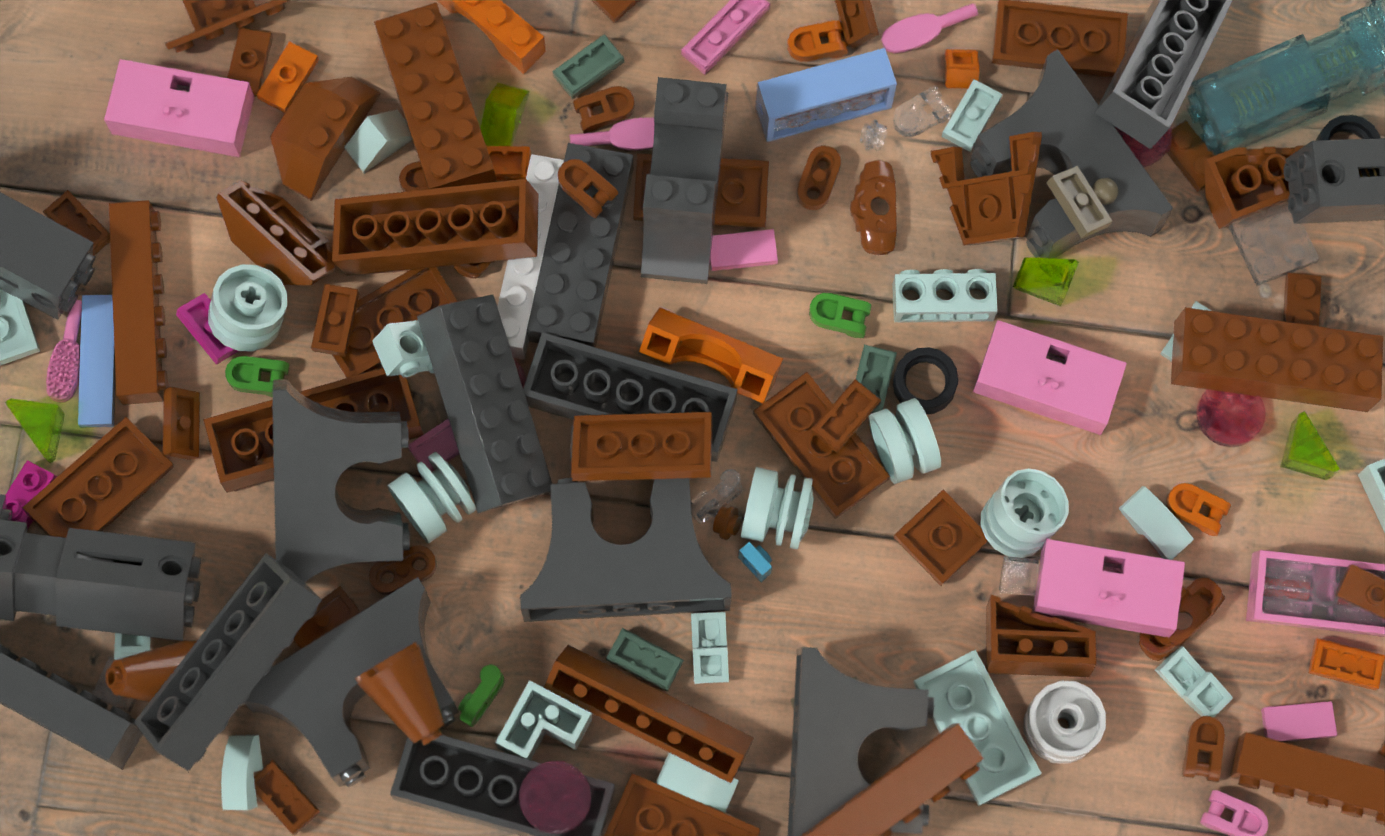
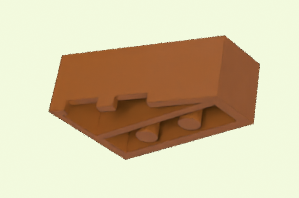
M990 595L986 606V670L989 674L1091 676L1096 666V631L1054 616L1053 619L1032 612V609L1023 605L1018 607L1001 601L1000 597Z

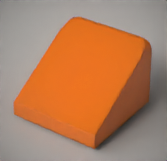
M945 49L946 88L968 89L973 79L977 81L979 79L978 50Z

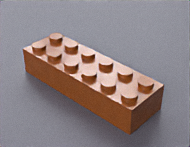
M437 2L374 21L379 42L428 189L497 182L494 167Z
M527 179L335 199L332 262L347 276L537 257L539 194Z
M1187 307L1184 308L1174 321L1171 384L1361 412L1370 411L1382 399L1383 336Z
M384 368L300 391L301 394L316 403L342 411L400 412L401 421H407L408 440L423 435L407 377H402V375L387 376ZM273 400L203 419L220 484L226 493L274 479Z

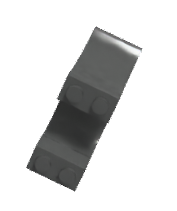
M1058 49L1047 55L1038 80V88L1030 99L1015 113L977 136L970 162L974 173L978 177L1011 172L1009 136L1028 132H1042L1037 167L1046 169L1056 175L1078 166L1091 188L1101 178H1110L1117 184L1119 193L1116 200L1111 204L1103 205L1113 222L1106 229L1081 239L1057 199L1049 200L1035 215L1026 237V243L1033 256L1036 258L1040 257L1044 264L1077 244L1099 235L1113 232H1136L1151 237L1162 230L1173 209L1115 127L1095 114L1098 104Z
M658 77L654 108L652 163L650 174L646 176L643 202L642 278L708 284L728 103L727 84Z
M288 379L273 380L276 560L296 573L304 582L325 570L344 564L371 561H403V550H410V533L408 523H402L401 513L382 508L372 510L355 509L347 505L340 498L336 490V484L340 475L348 467L356 463L375 462L380 464L402 458V448H408L407 421H401L400 412H350L326 407L298 392Z
M563 478L558 480V484H550L552 508L550 547L538 577L520 595L524 622L730 611L732 598L731 583L724 580L710 566L700 549L695 535L691 513L689 478L654 479L650 498L651 526L642 538L625 545L607 542L594 530L592 526L594 521L592 502L585 482L573 481L572 478Z
M417 577L273 666L269 673L262 677L255 685L248 700L244 703L253 713H263L277 717L301 732L308 739L329 775L339 787L344 784L347 787L357 784L366 777L364 772L370 769L364 747L351 729L353 708L366 695L355 678L410 644L417 642L445 723L439 729L442 730L456 720L454 715L459 713L453 699L432 667L425 641V620L431 601L419 578Z
M801 647L797 649L787 836H801L869 786L862 777L858 767V752L862 742L869 734L881 728L908 730L927 726V719H933L934 698L928 697L929 690L890 688L867 684L835 669L824 659L817 648ZM923 803L919 806L922 812L916 818L906 824L900 820L890 828L892 832L922 834L923 826H928L929 805H924Z

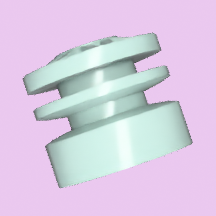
M437 452L428 456L429 462L435 471L431 472L423 462L416 464L422 478L419 482H416L412 476L405 472L387 485L400 509L428 544L447 531L441 517L443 514L447 513L458 523L463 520L456 507L457 504L468 515L477 510L471 499L469 488L462 477Z
M756 467L741 537L763 542L768 529L773 528L776 529V545L781 546L784 531L792 532L790 548L798 550L799 543L808 530L813 507V479L805 477L802 492L793 491L796 475L791 474L784 489L778 487V471Z
M1035 469L1018 470L1007 477L986 502L981 512V528L986 540L994 549L1002 554L1015 558L1033 556L1042 549L1046 539H1050L1064 525L1069 514V501L1063 487L1052 476Z

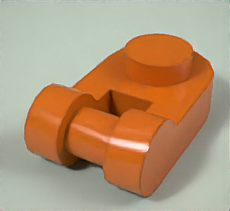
M833 20L794 29L790 33L787 43L790 56L797 61L808 62L828 57L839 58L848 54L847 44L841 38L843 33L841 21ZM820 37H828L829 43L821 45Z
M1181 483L1173 487L1166 500L1167 508L1175 517L1198 527L1202 532L1211 536H1218L1222 527L1219 523L1231 508V504L1226 500L1188 483ZM1202 505L1210 509L1207 517L1199 513Z

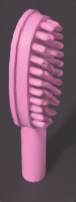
M972 3L938 17L927 13L905 18L884 31L882 35L883 47L893 54L921 47L936 38L941 29L977 16V8Z
M654 118L625 120L613 125L610 131L570 134V143L583 146L612 144L618 149L648 150L653 148Z
M76 300L71 311L68 313L63 340L56 344L47 369V394L53 401L58 403L70 400L79 383L80 345L76 341L82 314L81 300Z

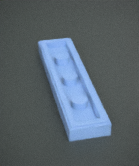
M82 295L78 426L80 428L114 427L116 373L112 295Z

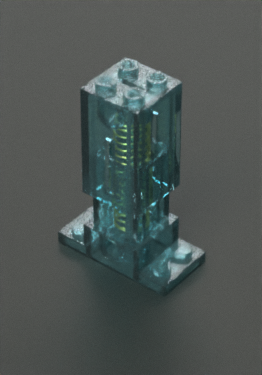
M1367 0L1365 7L1340 17L1338 28L1314 39L1306 41L1304 35L1301 34L1193 81L1191 93L1188 95L1190 104L1187 105V110L1193 123H1200L1203 130L1200 136L1206 144L1208 152L1213 150L1214 155L1233 148L1252 145L1326 113L1330 101L1357 89L1361 90L1363 96L1382 89L1385 95V0Z

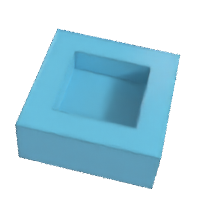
M748 542L739 550L738 558L760 582L771 574L772 566L770 562L772 559L761 546L758 545L755 548Z

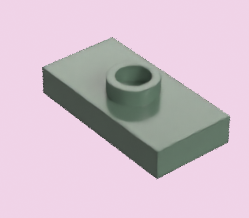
M604 34L553 70V76L569 96L574 99L625 61L622 54Z
M864 344L856 380L881 399L880 405L873 411L875 413L883 410L897 352Z
M622 628L606 657L607 661L668 692L684 662L683 659Z

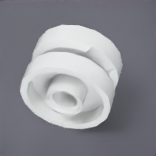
M1059 681L1046 686L1031 701L1024 715V734L1029 746L1039 757L1052 763L1069 764L1082 759L1100 742L1106 729V712L1100 698L1089 687L1076 681ZM1058 719H1066L1069 723L1068 729L1061 727Z

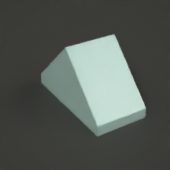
M398 110L367 116L344 148L365 174L410 142L412 138L405 118Z

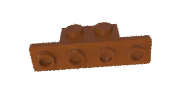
M182 0L195 31L170 40L165 45L168 50L174 48L176 53L195 46L192 40L205 35L208 41L225 34L223 27L235 23L236 27L240 28L255 22L253 15L265 11L267 16L278 13L285 9L283 3L290 0H269L257 6L254 0Z

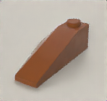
M1305 145L1293 148L1270 146L1261 149L1238 147L1205 159V198L1218 229L1288 201L1290 192L1288 181L1284 177V165L1288 157Z

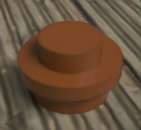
M733 506L729 508L721 507L717 512L713 523V532L719 534L721 539L728 540L731 535L735 536L738 533L742 523V517L739 516L738 508Z

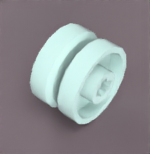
M242 264L229 268L218 278L213 288L212 300L208 310V324L214 336L221 343L237 351H256L267 347L277 338L288 305L287 291L281 279L271 270L258 265Z
M916 398L898 404L896 417L887 408L869 415V426L874 445L881 463L894 485L913 478L914 466L922 474L941 467V456L935 434L923 407Z

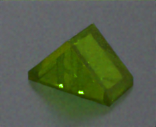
M499 82L496 84L486 99L480 129L487 146L513 145L529 96L528 90Z
M1024 257L1013 287L1026 294L1061 306L1079 262L1075 259Z
M12 398L5 402L45 459L49 463L56 460L65 417L62 409L56 404Z
M1304 411L1291 423L1280 467L1328 480L1340 468Z

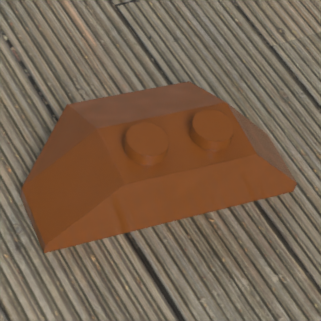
M353 77L305 83L270 136L283 186L312 201L345 150V145L360 127L378 99L380 92Z
M242 180L218 193L217 200L231 242L256 265L271 270L281 279L283 285H313L334 272L335 264L332 262L330 241L284 198L263 189L250 187L249 183Z

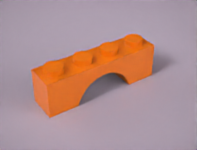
M436 0L452 14L459 13L478 26L492 41L500 55L523 74L546 52L544 36L501 0Z
M659 308L649 322L639 350L640 353L669 365L676 362L689 361L709 366L724 375L730 382L731 388L738 389L737 393L763 404L774 386L784 359L663 308Z

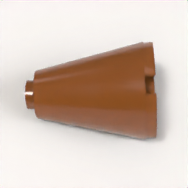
M183 640L114 660L106 672V683L115 695L150 702L197 641Z
M417 642L410 644L355 678L363 691L413 743L421 740L423 745H426L442 735L439 728L445 725Z

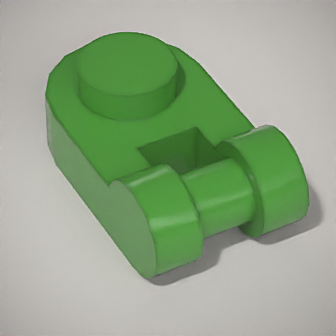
M821 293L812 299L809 316L811 321L818 327L845 333L854 338H864L867 328L864 322L865 318L870 315L872 305L866 301L832 293ZM843 310L853 313L851 321L841 319Z
M240 356L228 363L225 377L229 385L236 391L272 397L273 380L284 379V375H288L289 363L281 360ZM262 372L271 373L270 382L260 381Z
M486 665L482 668L480 672L481 683L473 694L467 693L459 704L458 710L461 711L460 720L471 727L476 725L504 685V676L495 665Z

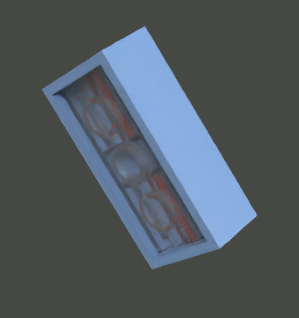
M882 48L760 81L757 83L756 110L766 141L770 142L892 108L897 82L886 49Z

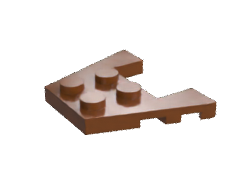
M1028 132L1009 136L1012 171L965 180L962 147H949L931 151L933 163H938L942 174L939 177L943 189L948 190L953 204L950 206L963 245H977L1025 237L1042 132Z

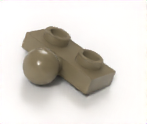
M1075 166L1052 176L1046 182L1081 239L1106 229L1113 222L1103 206L1111 204L1118 196V186L1112 179H1098L1091 188L1079 167Z

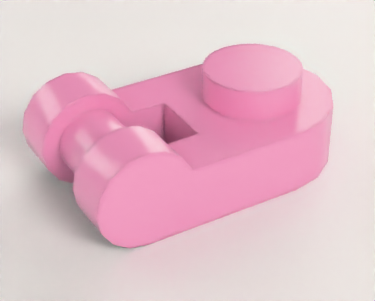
M1212 790L1209 797L1211 805L1208 812L1203 813L1200 824L1229 836L1265 835L1268 829V820L1262 810L1228 794ZM1224 808L1234 811L1230 822L1221 818Z

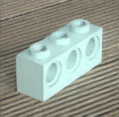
M941 269L934 271L933 274H920L918 270H904L894 276L892 284L894 323L994 321L997 314L996 273H987L984 269H971L967 273H953L952 270ZM946 289L952 294L953 298L942 300L937 296L936 291ZM980 289L985 293L986 298L981 300L975 299L970 295L969 291ZM905 290H914L920 298L914 301L908 300L903 296V292Z
M418 320L387 324L372 340L387 376L402 375V377H410L424 371L434 373Z

